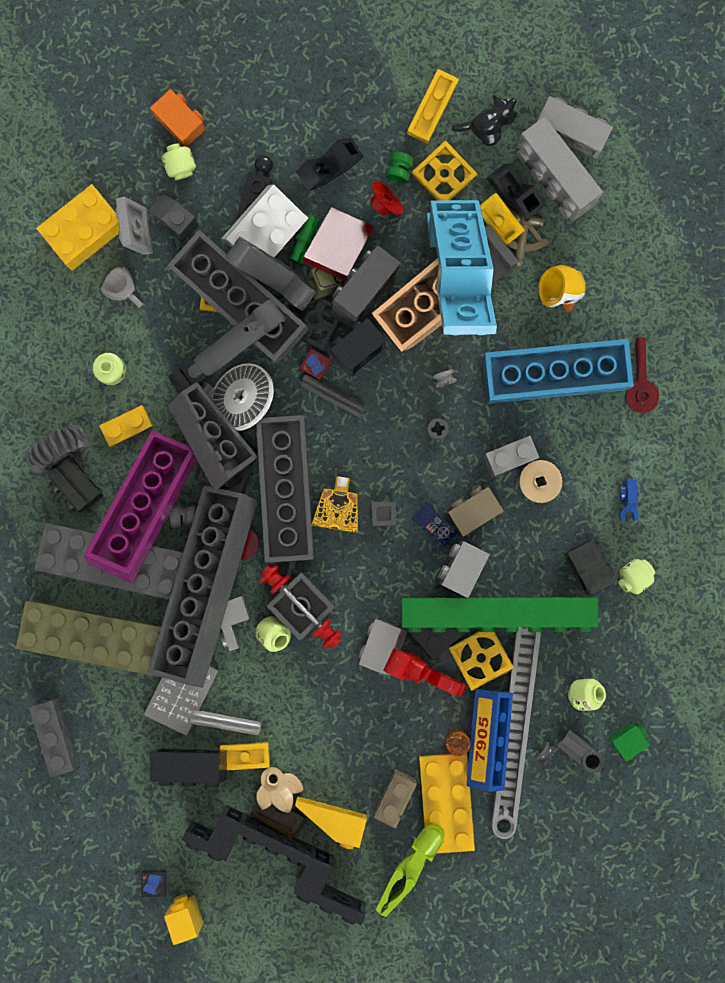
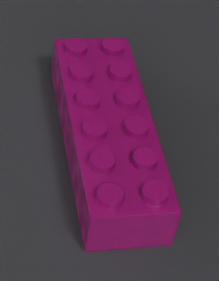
M151 431L84 554L88 565L133 583L197 462V458L190 446Z

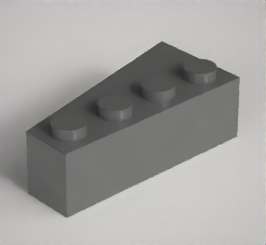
M197 382L183 390L168 405L214 491L243 471L258 457Z

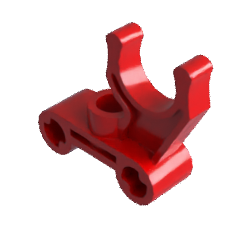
M396 648L392 649L383 669L384 672L402 680H412L418 684L423 679L454 696H457V694L463 696L467 687L465 683L428 667V664L423 662V658L405 649L403 651Z

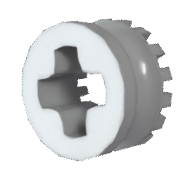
M448 370L434 375L433 378L437 380L436 388L445 386L444 384L447 385V383H455L457 380L452 376L454 371Z

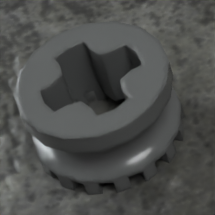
M441 418L433 419L427 427L428 435L434 440L443 439L449 431L447 422ZM435 423H439V426H444L440 436H437L436 432L431 431V428L435 427Z
M547 740L543 742L535 754V759H541L544 765L550 762L551 756H554L557 747H551Z

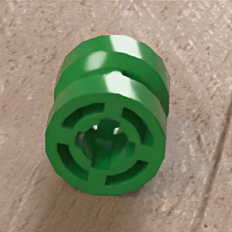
M393 152L390 157L391 166L387 169L386 178L402 184L408 183L410 176L408 171L413 165L414 158L405 153Z

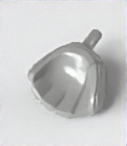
M117 267L111 270L101 287L102 294L118 301L129 298L138 308L143 305L133 294L135 286L126 267Z

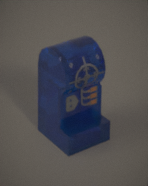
M427 502L411 518L444 547L457 534V531Z

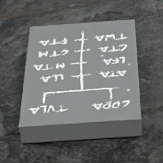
M209 666L203 688L162 677L144 715L187 736L193 725L190 723L192 710L200 711L219 670Z

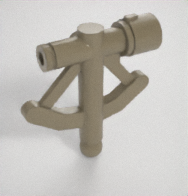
M508 208L525 230L517 237V242L512 241L507 245L508 248L515 250V257L519 261L515 267L520 268L523 265L522 260L524 259L525 252H535L547 246L549 241L542 239L533 227H543V217L532 216L530 219H525ZM528 229L538 241L537 243L526 244Z

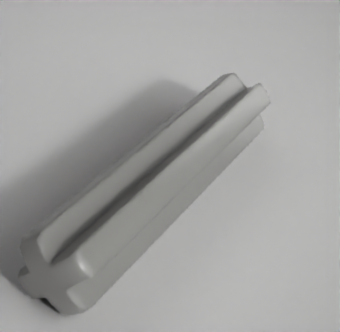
M192 710L190 716V723L252 735H259L261 729L259 721Z

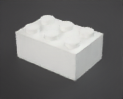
M274 184L268 185L221 239L232 247L239 236L275 257L308 217Z

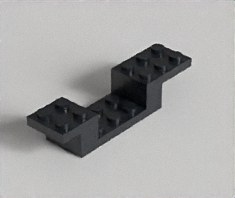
M228 805L224 807L214 830L192 821L185 831L182 841L186 842L185 845L195 851L201 849L207 852L211 859L216 861H227L238 835H242L244 841L256 845V843L265 846L267 852L273 855L280 853L288 857L287 860L294 865L300 866L303 864L294 889V894L297 895V898L304 903L309 904L313 902L319 905V908L325 913L332 914L334 912L342 916L341 919L351 925L355 923L362 925L365 918V902L326 884L333 868L334 855L294 836L291 839L264 822Z

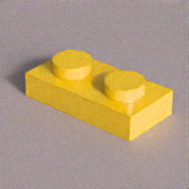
M497 193L480 205L482 218L493 228L506 246L525 231Z
M143 405L99 425L109 447H113L153 427Z
M269 742L220 746V750H227V770L270 767Z

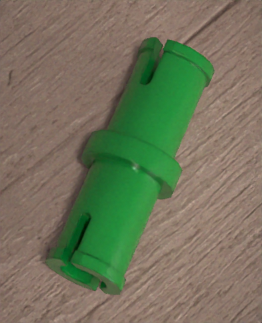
M306 215L308 219L304 222L300 234L296 235L295 239L297 241L289 257V260H294L301 265L304 263L303 257L312 243L320 223L319 219L315 220V217Z

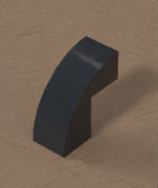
M352 138L340 139L321 158L307 160L296 173L307 190L311 191L326 185L345 173L364 156Z
M503 164L486 178L504 202L525 219H530L546 206L535 185L523 184L511 164Z

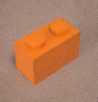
M170 89L150 109L155 118L183 147H188L205 131L204 118L196 109L193 112L187 106L189 104L181 93L176 95Z

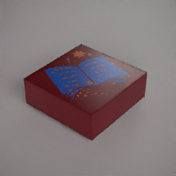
M310 349L300 370L321 381L332 360Z

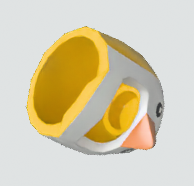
M558 265L551 267L540 278L539 296L541 302L547 307H556L562 304L569 313L575 303L585 295L586 283L582 273L570 266Z

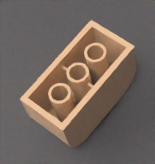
M438 258L372 313L401 352L412 348L442 325L437 293Z

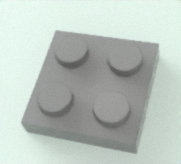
M126 197L117 198L115 213L120 224L119 239L122 245L143 255L152 254L146 207Z

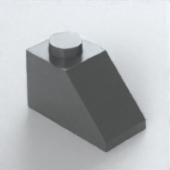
M164 194L148 210L153 217L183 242L198 225L196 218L190 212Z

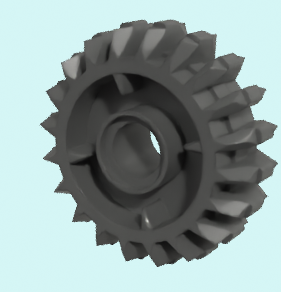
M81 426L63 427L61 430L48 434L46 437L33 443L24 453L26 462L34 473H45L58 467L67 458L74 459L85 452L89 447L88 436Z

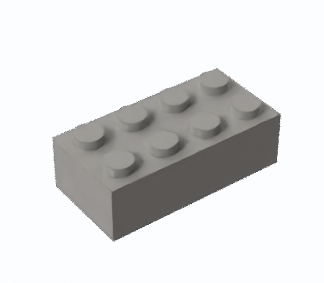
M545 116L521 134L516 147V154L519 160L530 166L532 169L530 170L531 175L537 182L541 181L546 187L545 193L551 200L555 199L560 205L559 211L564 218H570L573 222L595 206L603 191Z

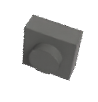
M395 501L372 502V526L396 525Z

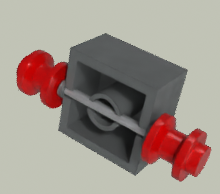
M269 564L260 573L262 576L260 582H268L272 586L270 591L272 595L278 590L280 593L267 607L299 641L313 628H318L312 636L314 638L319 636L324 641L322 646L324 649L328 646L333 649L342 640L339 636L342 632L341 630L334 631L330 627L331 620L329 618L324 623L321 620L335 608V605L304 572H301L287 585L285 583L290 577L288 575L282 577L278 573L279 566L276 564L273 567Z

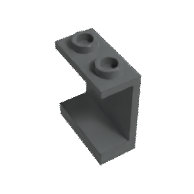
M488 225L485 227L494 269L493 285L515 268L519 261L493 228Z

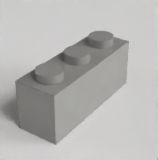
M549 96L537 120L538 122L545 116L567 145L595 159L601 153L613 128L606 120L591 117L585 110L573 108L567 105L563 99Z

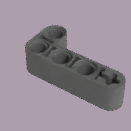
M239 236L225 256L232 264L281 293L291 304L302 311L317 293V290L298 272Z

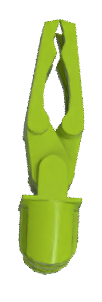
M431 823L425 827L418 837L415 838L411 847L413 850L396 867L377 905L376 911L384 917L389 915L415 886L426 863V859L432 862L444 841V830L439 824ZM406 875L405 885L401 890L394 893L388 902L393 885Z

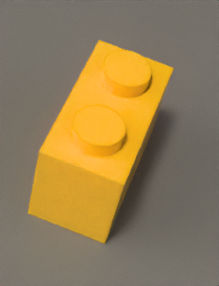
M183 894L174 898V902L171 903L164 916L173 945L196 938L200 932L203 919L195 895L188 897L187 894Z

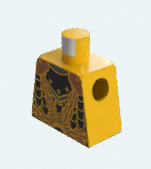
M336 476L334 490H323L312 526L357 533V494L348 492L350 478Z

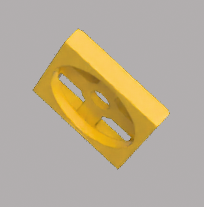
M446 140L411 173L437 201L452 200L477 177L475 170ZM448 155L454 158L448 164H442L436 157ZM427 164L435 170V176L429 182L424 178V170ZM460 165L464 169V180L461 183L454 176V171ZM443 169L449 172V176L446 178L440 175V171ZM441 183H447L453 191L449 194H440L435 189Z
M479 631L449 648L471 691L514 669L495 631ZM477 638H489L494 641L495 645L488 649H483L478 643ZM468 644L473 653L470 659L462 662V652ZM480 653L486 656V660L483 663L477 661V655ZM501 654V667L498 671L494 672L490 665L491 658ZM476 666L480 667L485 678L476 679L470 676L467 671Z

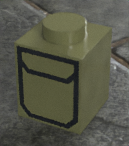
M318 268L311 269L306 278L317 290L314 299L333 295L339 286L344 287L346 281Z

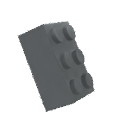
M378 245L373 252L371 250L367 251L361 260L363 263L360 268H354L347 277L348 282L344 287L339 286L332 295L333 301L330 304L332 306L331 315L349 329L357 321L363 320L396 278L400 262Z

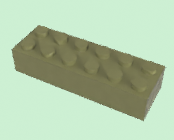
M29 600L25 602L16 649L157 676L148 673V669L162 625Z

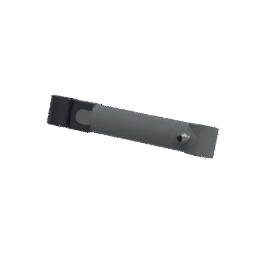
M272 299L264 302L252 314L204 351L191 358L169 375V380L179 394L196 382L200 385L238 354L286 320Z

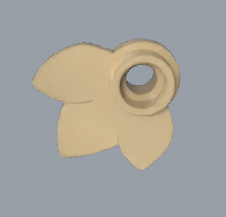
M270 767L265 769L260 776L261 787L257 791L256 799L261 810L273 804L278 810L289 813L293 805V794L303 791V786L295 775L291 773L283 774L278 768ZM270 775H274L276 777L275 784L270 783Z

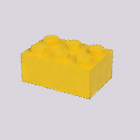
M91 184L36 229L65 265L73 271L117 236L120 231V224L114 210Z

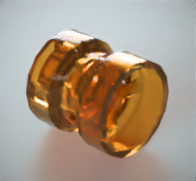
M453 729L445 737L446 747L454 756H463L469 751L470 739L463 730Z

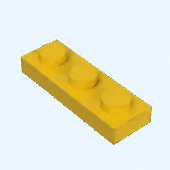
M437 70L407 130L408 135L427 144L429 143L458 84V78L442 70Z

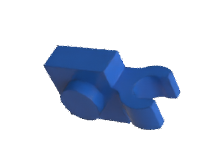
M637 479L624 480L623 485L619 486V497L621 500L623 499L625 506L619 512L620 521H625V514L629 511L632 513V520L636 521L639 518L636 506L638 503Z

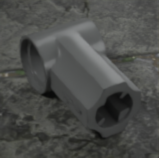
M570 729L562 735L556 744L590 773L599 772L604 766L602 755ZM591 754L596 755V764L587 766L585 763L586 758Z

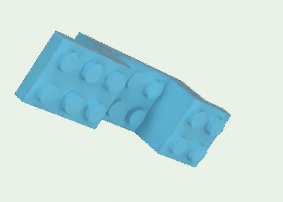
M479 200L431 201L430 213H427L426 221L430 247H436L439 261L437 293L444 335L455 336L460 334H496L497 324L491 300L494 269Z

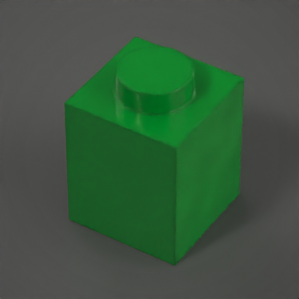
M632 722L608 738L620 757L626 762L650 746L646 740L649 737L647 732L641 725L636 726Z

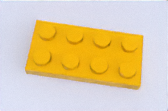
M467 753L419 756L424 827L431 823H437L444 830V841L437 853L475 851L470 787L466 786L468 770Z

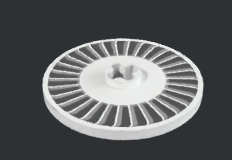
M250 363L241 364L227 371L219 379L214 387L215 391L211 396V400L236 431H242L259 422L268 411L273 398V382L270 375L262 367Z

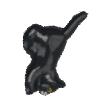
M493 95V107L479 113L472 121L454 125L451 129L456 132L472 130L483 141L484 145L493 146L501 139V127L511 124L516 118L517 112L513 110L517 100L514 98L510 100L498 98Z

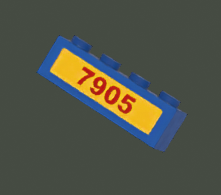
M475 689L466 783L468 787L488 792L504 791L513 693L491 689Z

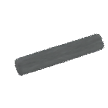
M305 375L300 382L301 387L357 417H361L365 411L364 405L308 375Z

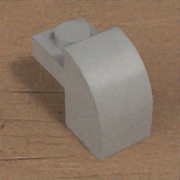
M244 596L228 601L220 628L223 630V633L220 634L224 647L228 646L229 651L241 647L234 624L251 618Z

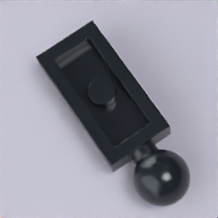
M261 155L255 160L254 166L257 174L248 173L237 219L241 217L262 191L272 184V178L265 177L273 169V162L266 155Z

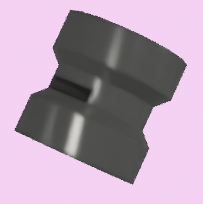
M174 504L170 514L171 528H180L181 526L191 528L197 505L182 507L180 504Z

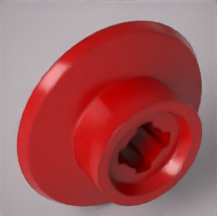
M374 181L372 184L374 195L370 198L373 208L383 216H387L390 212L395 215L403 214V205L391 189L379 181Z

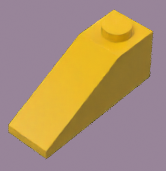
M297 797L295 806L335 842L340 843L341 847L346 849L360 848L367 821L366 814Z

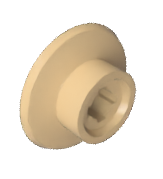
M545 460L533 461L521 472L520 488L523 494L531 501L545 503L551 501L559 494L562 487V476L559 469L551 462ZM543 477L545 485L538 487L535 479Z

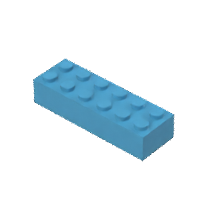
M629 339L488 352L482 357L487 404L624 391L634 386Z

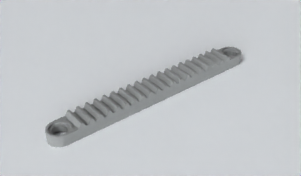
M518 627V632H515L511 660L514 669L510 670L507 692L513 693L505 786L504 791H495L491 819V828L494 834L501 839L512 837L517 827L541 632H528V627ZM502 819L510 822V828L506 832H501L497 829V823Z

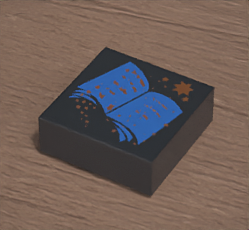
M166 870L141 872V897H165L167 895Z

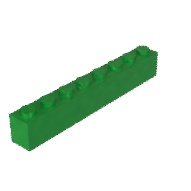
M402 598V628H407V632H421V628H431V632H446V628H455V632H470V628L480 627V632H494V627H504V632H518V627H528V632H543V627H552V632H567V627H577V632H591V627H598V598Z

